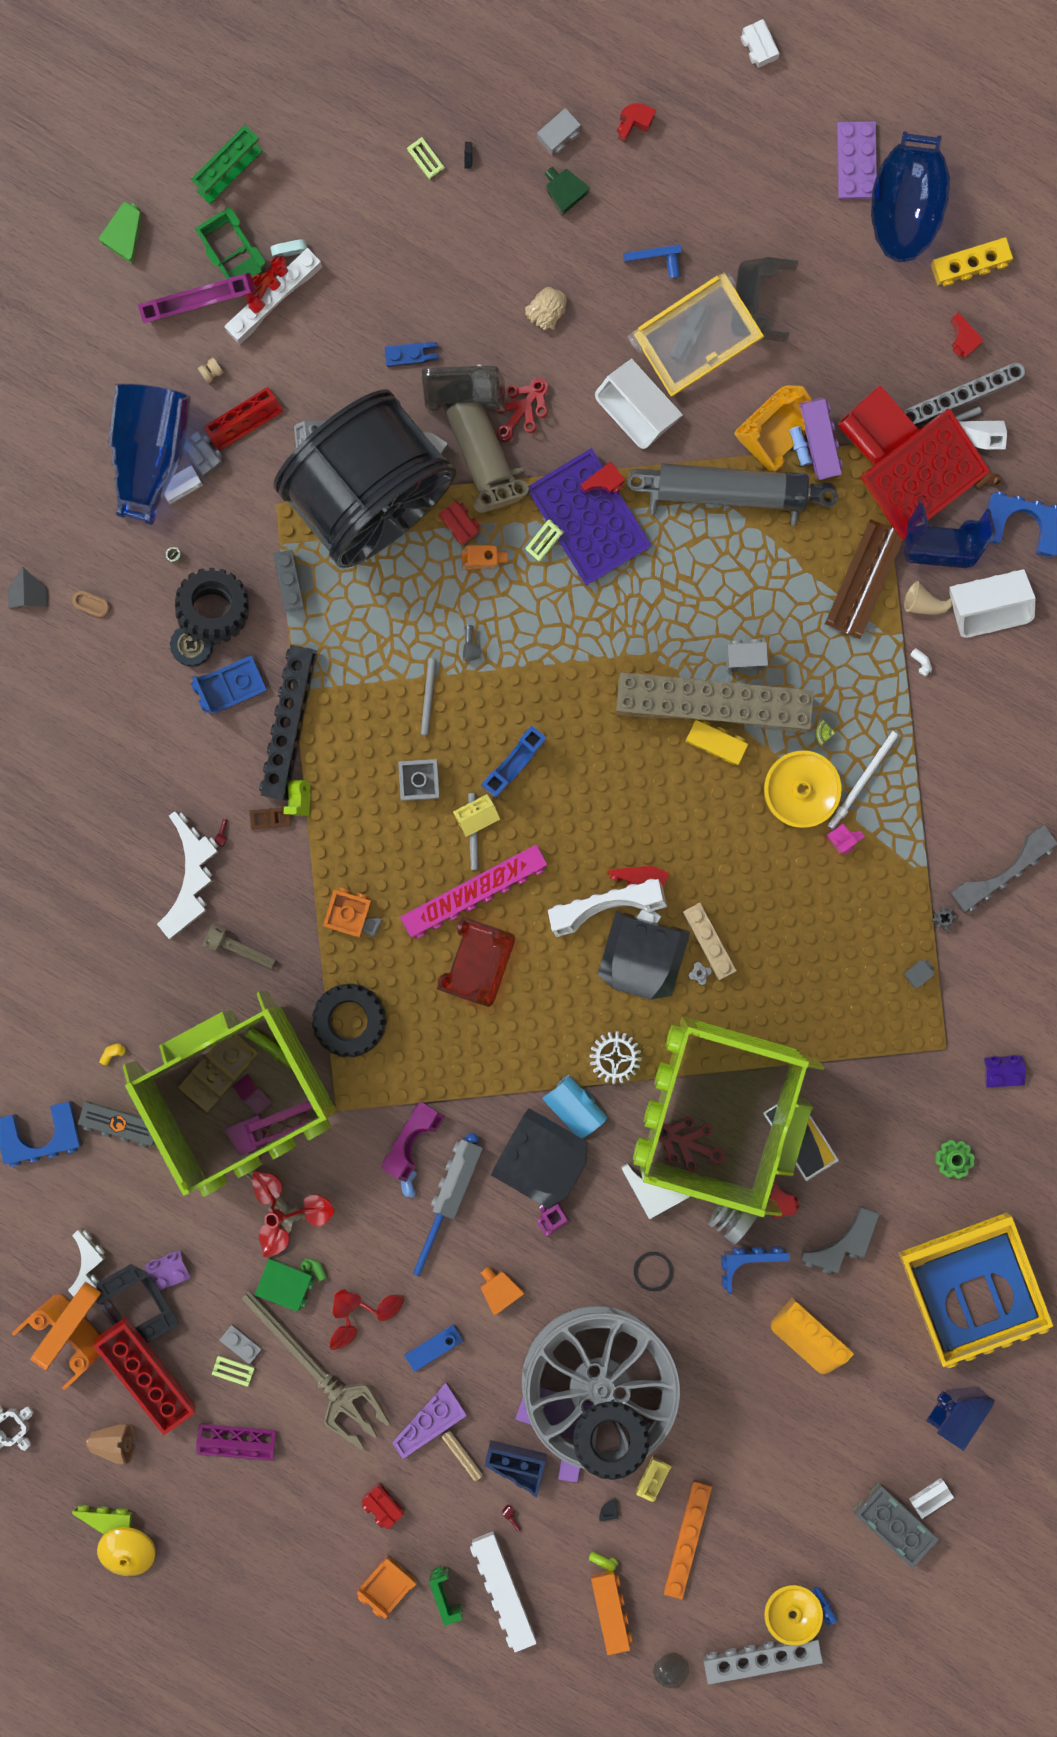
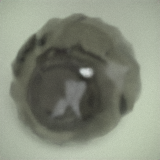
M671 1652L656 1661L653 1674L662 1687L677 1689L685 1683L689 1676V1664L682 1655Z

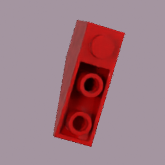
M654 866L612 869L608 870L607 874H610V879L620 882L621 879L627 881V886L631 884L639 885L649 879H659L664 888L669 872Z

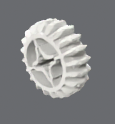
M616 1031L615 1037L612 1038L611 1032H608L609 1039L601 1035L603 1042L595 1041L599 1047H591V1050L596 1051V1055L590 1054V1058H595L596 1061L590 1062V1065L597 1064L593 1071L594 1073L599 1070L601 1071L598 1075L599 1078L605 1074V1082H608L609 1078L612 1077L613 1084L616 1083V1078H619L620 1083H623V1076L627 1080L631 1079L628 1075L629 1072L636 1075V1072L632 1070L633 1067L640 1068V1065L635 1064V1061L642 1060V1058L636 1057V1054H640L641 1050L634 1051L638 1043L631 1045L632 1037L626 1041V1033H623L622 1038H619V1032ZM614 1042L613 1050L610 1053L600 1054L606 1044ZM620 1042L628 1046L631 1056L620 1053ZM617 1047L618 1056L626 1059L618 1060L614 1068L615 1063L613 1059L606 1058V1056L613 1055ZM600 1059L611 1062L612 1073L603 1069ZM621 1062H631L625 1071L617 1073Z

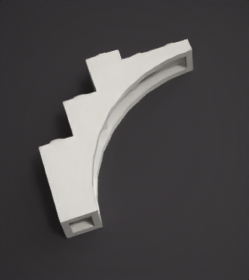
M176 811L169 815V817L176 826L183 842L185 876L182 889L175 904L157 924L168 939L174 938L207 911L205 901L200 896L196 897L195 895L213 882L210 878L213 876L206 866L204 868L201 866L219 852L216 849L218 844L212 837L208 839V837L204 836L199 840L200 834L194 827L190 829L186 824L188 819L182 812L178 814Z

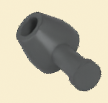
M465 625L463 661H473L480 658L481 648L472 643L474 626Z

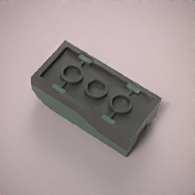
M878 1482L870 1491L871 1495L864 1502L861 1501L853 1509V1512L913 1568L939 1539Z

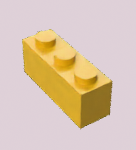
M695 720L685 742L738 766L748 746L745 743V739L738 735L732 737L727 734V730L721 727L715 729L706 720Z

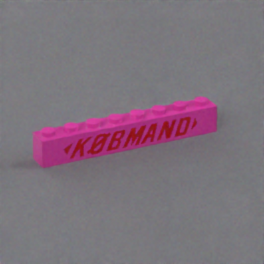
M534 845L406 913L400 918L410 937L415 936L418 939L427 934L425 930L431 927L435 930L444 925L442 921L448 918L452 921L461 916L459 912L464 909L468 912L478 907L476 903L483 900L485 903L495 898L493 894L500 891L502 894L512 889L511 884L517 882L519 885L529 880L528 875L534 873L536 876L544 872V867L547 864L537 845Z

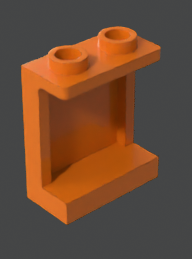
M387 1555L358 1588L357 1598L364 1605L369 1604L376 1616L386 1619L405 1594L416 1585L417 1579L391 1556Z

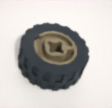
M184 628L174 631L175 633L171 636L170 650L173 657L179 663L189 667L200 666V664H204L211 657L213 642H209V645L203 644V640L200 639L199 642L192 640V635L187 636L184 633Z

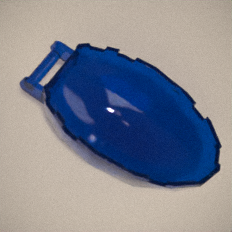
M903 131L901 144L894 147L887 158H885L876 177L872 190L871 220L875 239L885 256L898 263L915 260L930 247L942 226L949 202L950 176L946 160L940 151L942 136L915 135ZM906 142L932 144L936 146L935 149L907 146Z

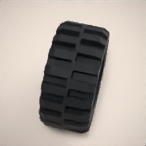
M203 568L199 569L197 574L194 572L189 574L188 580L183 579L181 587H178L176 591L175 615L180 628H184V633L187 636L192 635V640L199 642L200 639L203 640V644L209 645V642H214V645L220 644L221 640L225 642L230 641L232 635L236 637L240 634V629L245 627L249 609L248 593L243 588L241 580L236 581L234 574L230 573L228 575L224 569L215 571V568H209V571H204ZM215 594L225 598L230 604V609L221 617L206 618L195 611L194 603L204 595Z
M342 984L335 986L325 992L315 1004L316 1006L312 1013L314 1035L319 1040V1044L332 1054L350 1058L363 1055L372 1050L384 1035L387 1022L385 1008L380 998L373 991L362 985ZM346 1002L360 1005L367 1015L366 1029L360 1036L352 1039L339 1036L331 1024L333 1011L340 1004Z
M602 1402L590 1407L580 1417L574 1430L573 1445L576 1457L589 1473L601 1479L616 1480L633 1474L643 1464L649 1451L650 1437L645 1421L636 1410L620 1402ZM607 1421L621 1423L626 1427L630 1435L628 1451L622 1457L614 1460H608L598 1455L592 1443L595 1429Z

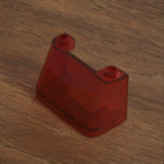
M462 916L456 927L458 935L462 937L450 973L446 972L439 977L437 990L490 1007L496 999L515 943V935Z

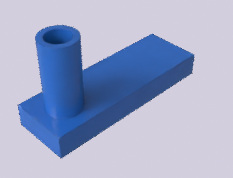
M681 245L624 253L623 260L624 262L666 256L669 278L680 277L677 254L682 252Z
M452 1324L404 1356L415 1372L463 1342V1338L454 1324Z

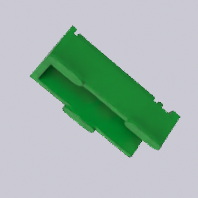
M227 207L195 228V231L206 247L205 253L215 267H219L226 279L246 273H251L253 277L265 271V260L258 249L251 247L238 226L240 221L231 207ZM229 222L244 247H239L236 252L220 261L205 237ZM246 249L251 257L227 272L222 264L235 255L243 253Z

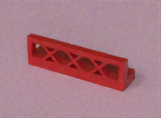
M266 387L205 425L204 429L217 450L221 451L284 411L269 387ZM269 395L268 398L261 401L262 398ZM219 426L218 429H216L215 431L211 432L212 429H214L215 427Z

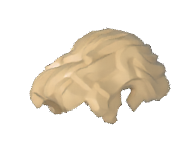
M552 287L544 288L535 296L530 305L525 307L527 319H531L532 323L536 321V326L540 325V328H543V330L548 328L554 330L557 320L565 313L566 295Z

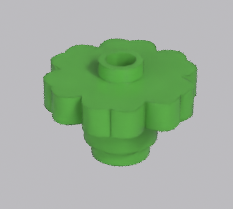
M948 1140L942 1143L941 1150L935 1152V1163L940 1165L939 1172L948 1178L954 1176L957 1179L968 1175V1168L974 1166L975 1159L974 1155L969 1153L971 1150L970 1146L961 1140L958 1142ZM956 1155V1156H957V1161H956V1162H952L953 1156Z

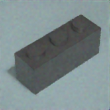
M293 550L273 553L284 610L287 613L305 609Z

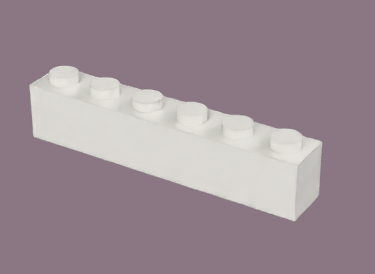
M494 1531L472 1539V1546H470L473 1557L477 1556L479 1560L477 1567L480 1575H485L487 1582H484L488 1594L492 1593L494 1598L491 1602L495 1612L499 1611L501 1616L499 1618L502 1630L506 1629L507 1631L506 1641L509 1648L513 1647L514 1652L537 1644L534 1631Z

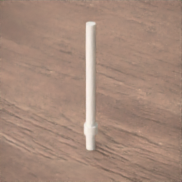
M891 732L843 804L837 807L835 810L836 814L827 825L829 828L834 830L840 820L845 818L848 808L899 736L897 733Z

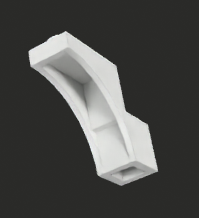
M79 1229L72 1235L81 1253L79 1275L75 1283L68 1290L73 1297L85 1281L97 1289V1283L100 1281L95 1275H90L89 1272L106 1258L103 1255L105 1251L98 1244L95 1245L91 1241L92 1236L89 1232Z

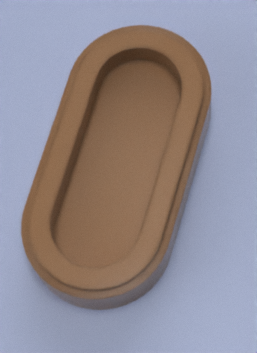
M78 591L72 597L73 605L83 612L99 618L105 617L109 613V603L101 597L86 591Z

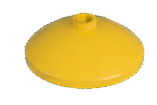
M128 1527L115 1528L106 1532L101 1537L97 1547V1555L102 1565L109 1571L122 1576H136L146 1572L152 1566L156 1555L152 1540L143 1532Z
M789 1585L776 1590L770 1596L765 1606L764 1617L766 1626L775 1639L784 1644L796 1646L809 1642L817 1635L822 1625L823 1611L818 1598L810 1590L802 1586ZM791 1611L796 1612L797 1616L795 1618H790L789 1613Z

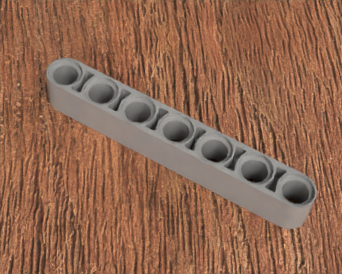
M1020 363L1010 364L910 407L904 413L912 415L914 417V425L918 426L936 418L946 409L953 411L1019 382L1024 376V367ZM1010 370H1017L1019 377H1013ZM993 377H999L1002 383L996 385L993 382ZM975 385H982L984 392H978ZM958 392H964L967 396L966 400H961L958 397ZM940 400H947L949 407H943L940 404ZM923 407H929L932 414H924Z

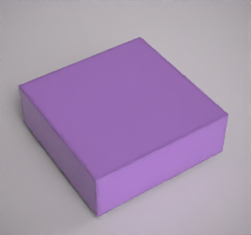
M561 1459L558 1479L577 1482L580 1468Z

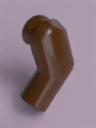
M989 472L976 482L974 486L977 490H981L985 485L1000 486L1003 483V478L999 474Z

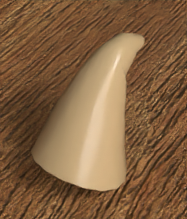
M919 581L912 584L904 601V607L907 612L927 615L945 613L952 606L951 598L947 601H940L932 596Z

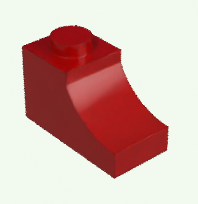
M958 312L950 321L956 335L955 341L951 346L956 356L965 359L984 340Z
M609 462L580 485V489L584 494L596 489L605 490L609 494L612 492L616 494L624 487L625 479L613 463Z
M774 1178L769 1198L777 1202L782 1215L772 1216L777 1218L797 1214L796 1209L799 1208L798 1198L794 1197L792 1193L787 1194L781 1191Z

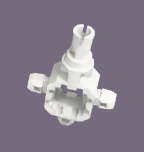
M0 1406V1423L10 1415L15 1418L22 1429L12 1439L10 1437L7 1438L6 1434L0 1429V1449L3 1446H12L17 1442V1446L25 1451L31 1446L28 1437H24V1434L29 1431V1422L27 1420L33 1415L34 1411L28 1406L20 1412L18 1409L10 1408L4 1413V1409Z

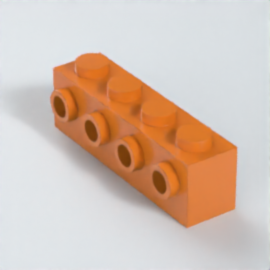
M614 1571L591 1574L607 1655L630 1651L629 1644H633L631 1632H626L625 1625H629L627 1614L622 1613L621 1606H625L623 1595L618 1594L617 1587L621 1586L619 1576L614 1575Z

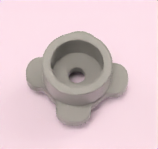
M696 962L693 971L689 973V978L691 980L695 979L700 985H704L707 976L711 974V969L709 967L705 968L700 962Z

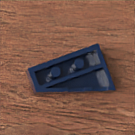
M490 1440L485 1467L503 1478L516 1483V1486L524 1488L537 1498L546 1462V1453Z

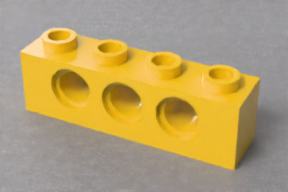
M1005 237L934 259L931 267L937 286L943 285L946 287L954 284L955 280L961 279L966 281L971 279L972 275L978 273L985 275L994 268H998V270L1004 269L1009 266L1013 257ZM986 255H993L995 261H988ZM968 260H974L977 266H969ZM950 266H956L959 272L953 273L950 270Z

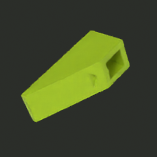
M78 1505L72 1511L74 1516L102 1534L115 1528H132L133 1512H128L126 1508H117L115 1511L109 1510L108 1507L104 1506L91 1509L88 1505Z

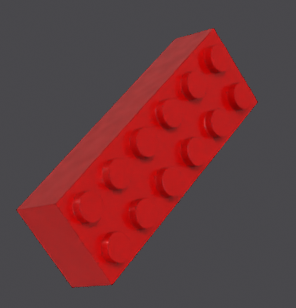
M124 1317L95 1338L93 1347L163 1436L195 1414L196 1405L127 1317Z

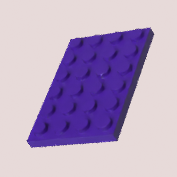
M592 448L528 486V493L546 522L551 519L560 530L564 531L558 542L585 586L651 547L650 542L619 492L609 494L605 490L596 489L584 494L580 489V485L603 468Z

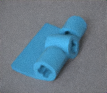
M570 1075L565 1076L554 1090L542 1097L566 1126L580 1138L589 1135L608 1118L595 1104L593 1096L586 1089H582Z

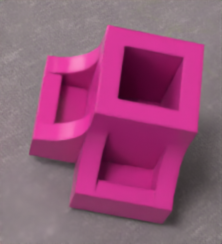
M841 824L826 835L839 854L844 852L845 855L855 848L854 844L865 837L861 831H849L844 824Z

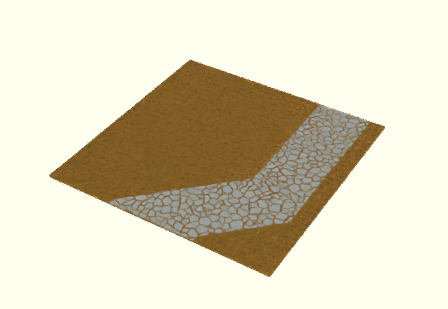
M855 445L839 446V450L836 451L838 458H841L843 469H840L841 474L821 480L815 476L813 463L801 467L796 451H787L782 456L785 460L783 467L776 472L808 474L809 487L810 484L822 485L824 483H832L835 485L838 493V501L831 507L809 503L808 499L805 512H799L796 526L791 525V511H782V509L658 500L656 514L651 515L649 509L650 492L630 489L628 486V474L633 469L660 470L661 464L618 468L617 470L625 479L624 487L619 493L650 542L651 547L587 586L583 583L558 541L541 561H538L525 549L546 523L529 493L517 503L481 513L475 510L473 506V500L479 494L475 483L451 485L437 504L400 538L371 558L344 569L339 568L335 561L330 558L327 548L289 502L276 505L280 552L293 550L305 606V609L286 613L289 644L317 650L299 745L303 780H307L311 788L309 816H307L324 993L342 984L362 985L373 991L380 998L385 1008L387 1019L384 1035L380 1042L369 1052L351 1058L340 1057L330 1053L335 1108L337 1111L414 1104L420 1101L424 1103L555 1089L557 1084L567 1075H570L579 1086L612 1083V1077L609 1078L608 1082H605V1074L599 1078L598 1075L601 1071L599 1070L594 1073L593 1069L597 1067V1064L590 1065V1062L596 1061L595 1058H590V1054L596 1055V1051L591 1050V1047H599L595 1041L598 1040L602 1043L601 1035L609 1039L608 1032H611L613 1038L616 1031L619 1032V1038H622L623 1033H626V1041L632 1037L631 1045L638 1043L634 1051L641 1050V1053L636 1054V1057H640L642 1060L635 1061V1064L640 1065V1068L633 1067L632 1070L636 1072V1075L629 1072L628 1075L631 1079L627 1080L623 1076V1082L655 1079L660 1062L670 1063L673 1052L666 1050L667 1036L671 1024L680 1027L682 1016L795 1048L801 1054L815 1058L819 1062L943 1050L946 1048L934 924L931 920L933 915L895 560L860 639L825 625V621L869 520L872 519L891 528V524L859 477L873 465ZM754 455L667 463L772 472ZM544 476L520 478L515 480H523L529 486L534 482L538 481L539 479L543 478ZM633 477L631 480L639 483L642 479L640 477ZM826 492L823 496L829 498L833 493ZM456 500L459 504L464 503L469 510L467 515L471 519L475 518L481 526L478 528L480 534L463 547L438 515ZM550 527L545 531V533L533 546V551L551 530ZM554 534L549 538V540L545 543V545H544V546L541 548V550L537 553L538 555L543 551V549L547 546V544H548V543L551 541V539L555 536ZM469 545L496 546L497 551H507V563H497V566L493 569L462 570V550ZM465 625L474 626L472 643L481 648L480 658L473 661H463ZM762 639V642H767L768 666L765 669L726 671L725 648L731 641L742 640L743 643H749L750 640ZM432 658L436 659L429 733L428 735H421L428 659ZM301 661L295 664L296 671L302 668ZM622 672L814 690L811 728L806 733L706 720L715 729L721 727L728 731V735L732 737L738 735L745 739V743L748 746L739 765L735 766L685 742L695 720L698 719H652L615 715L619 675ZM297 680L293 681L294 690L298 687ZM823 719L835 734L820 746L816 740V728ZM532 725L546 737V742L496 800L482 788L481 784L493 770H496L517 746L519 739ZM893 731L899 735L848 808L845 818H842L835 827L836 829L841 824H844L849 831H861L865 836L853 845L855 848L845 855L844 852L839 854L826 837L827 834L833 831L827 825L836 814L835 811L827 820L816 826L797 828L786 825L778 820L768 808L764 796L765 778L771 766L782 756L794 751H811L828 759L837 770L841 780L842 791L838 806H841L891 732ZM437 759L440 799L401 801L398 762ZM468 793H476V800L487 794L500 820L477 831L479 870H471L470 835L467 837L464 835L453 811L469 804ZM537 845L547 864L544 867V872L536 876L534 873L528 875L529 880L519 885L517 882L511 884L512 889L502 894L500 891L493 894L495 898L485 903L483 900L476 903L478 907L468 912L464 909L459 912L461 916L452 921L449 918L442 921L444 925L435 930L432 927L425 930L427 934L418 939L415 936L410 937L400 918L401 916ZM654 866L669 872L663 888L667 907L654 910L661 916L656 924L667 927L674 926L690 931L672 996L650 1000L615 990L598 976L616 910L635 915L636 918L642 910L641 908L631 906L608 908L589 917L574 933L556 937L552 932L548 914L549 909L556 905H567L574 900H585L592 895H603L610 890H621L627 887L628 882L621 879L620 882L610 879V874H607L608 870ZM339 887L350 890L349 894L357 896L358 893L369 896L368 900L372 902L366 919H382L374 937L363 931L360 937L323 927L334 889L339 890ZM698 903L702 905L736 969V972L721 980L716 978L703 949L682 914L683 911ZM918 960H928L934 967L932 971L935 975L919 988L914 989L902 973ZM696 962H700L705 968L709 967L711 969V974L707 976L704 985H700L695 979L691 980L689 978V973L693 971ZM346 1002L340 1004L333 1011L331 1024L339 1036L352 1039L360 1036L366 1029L367 1015L360 1005ZM689 1034L677 1077L786 1066L789 1063ZM614 1042L606 1044L600 1054L610 1053L613 1050ZM620 1042V1053L631 1056L628 1046ZM617 1047L613 1055L606 1056V1058L613 1059L615 1063L614 1068L618 1060L626 1059L618 1056ZM600 1059L603 1069L612 1073L611 1062ZM621 1062L617 1073L625 1071L631 1062ZM616 1078V1083H620L619 1078Z

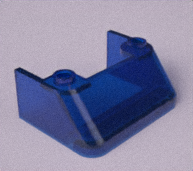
M920 502L908 520L904 551L906 561L916 564L970 568L974 566L996 535L990 509H986L979 521L967 520L959 529L929 526L924 503Z
M978 1386L942 1391L937 1398L938 1403L926 1421L939 1429L937 1434L964 1451L990 1412L995 1400Z

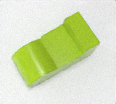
M291 780L289 782L288 806H284V814L309 816L311 788L307 780Z

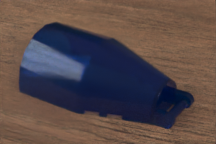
M115 384L108 443L112 449L113 459L111 462L115 468L116 475L114 482L118 501L116 511L118 517H130L142 520L150 525L154 523L156 509L184 454L191 400L190 395L156 386ZM128 505L143 508L145 513L129 510Z

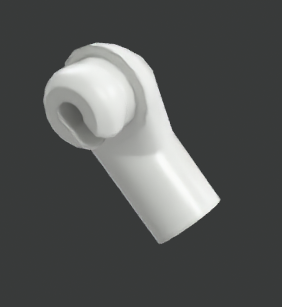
M915 648L911 656L920 662L922 666L919 669V673L927 676L932 671L930 660L925 654Z

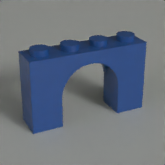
M995 492V494L992 493L989 496L979 541L998 545L1001 542L1007 518L1013 513L1024 512L1034 517L1039 525V537L1035 554L1050 558L1057 556V505L1048 507L1044 506V503L1040 501L1027 502L1025 498L1014 496V498L1006 497L1007 494L1003 492Z
M531 725L519 739V743L508 757L481 784L482 788L497 800L545 744L546 737Z
M72 1101L50 1106L55 1133L51 1142L41 1148L32 1147L23 1140L16 1114L0 1118V1150L4 1165L10 1164V1167L21 1165V1161L26 1159L30 1163L40 1160V1156L43 1155L51 1158L59 1156L60 1151L66 1150L67 1154L78 1151L77 1147L82 1146Z

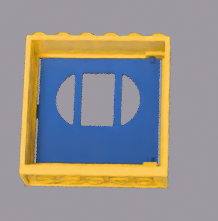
M1007 1212L898 1252L938 1360L943 1367H954L958 1365V1361L964 1359L965 1361L973 1360L977 1354L984 1353L985 1355L992 1353L996 1347L1002 1346V1348L1011 1346L1015 1340L1020 1339V1341L1030 1339L1032 1334L1037 1332L1038 1334H1044L1050 1331L1049 1328L1053 1327L1012 1216ZM1004 1233H1007L1008 1236H1009L1010 1242H1011V1244H1012L1013 1250H1014V1252H1015L1016 1258H1017V1260H1018V1263H1019V1266H1020L1021 1269H1019V1267H1018V1265H1017V1262H1016V1260H1015V1257H1014V1254H1013V1252H1012L1011 1246H1010V1244H1009L1008 1238H1007L1006 1234H1004ZM912 1267H914V1271L916 1273L917 1279L919 1281L920 1287L922 1289L923 1295L927 1302L928 1308L930 1310L931 1316L933 1318L934 1324L936 1326L937 1332L939 1334L945 1352H943L941 1348L940 1342L936 1335L935 1329L933 1327L932 1321L930 1319L929 1313L927 1311L926 1305L924 1303L923 1297L921 1295L920 1289L918 1287L917 1281L912 1271ZM991 1273L1002 1276L1012 1288L1013 1304L1008 1314H1005L991 1278ZM984 1276L999 1318L975 1327L959 1285L974 1278ZM1023 1280L1026 1281L1027 1287L1029 1289L1030 1295L1032 1297L1033 1303L1035 1305L1039 1317H1037L1036 1312L1034 1310V1307L1032 1305L1031 1299L1029 1297L1028 1291ZM951 1288L955 1290L968 1324V1329L954 1324L947 1314L945 1303Z

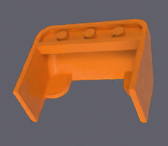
M63 1294L53 1295L11 1334L15 1336L28 1324L36 1330H43L49 1324L54 1326L70 1301ZM85 1317L67 1341L76 1351L69 1361L70 1368L75 1372V1375L62 1387L64 1390L100 1357L93 1344L95 1338L101 1334Z

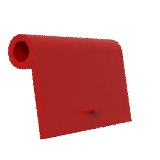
M881 385L847 413L837 424L873 466L919 431Z

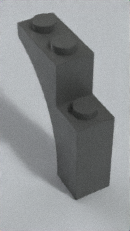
M859 1206L852 1224L838 1240L818 1250L802 1251L800 1259L804 1261L803 1265L814 1268L815 1265L822 1267L821 1271L832 1275L833 1272H839L845 1252H848L847 1256L858 1259L859 1256L864 1258L879 1213Z

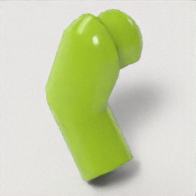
M594 1551L589 1556L590 1561L609 1572L616 1570L618 1566V1561L615 1558L607 1559Z

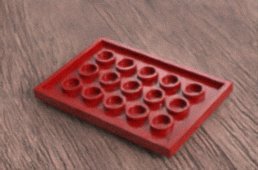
M946 409L859 477L894 531L901 539H905L987 475L990 470L951 409Z

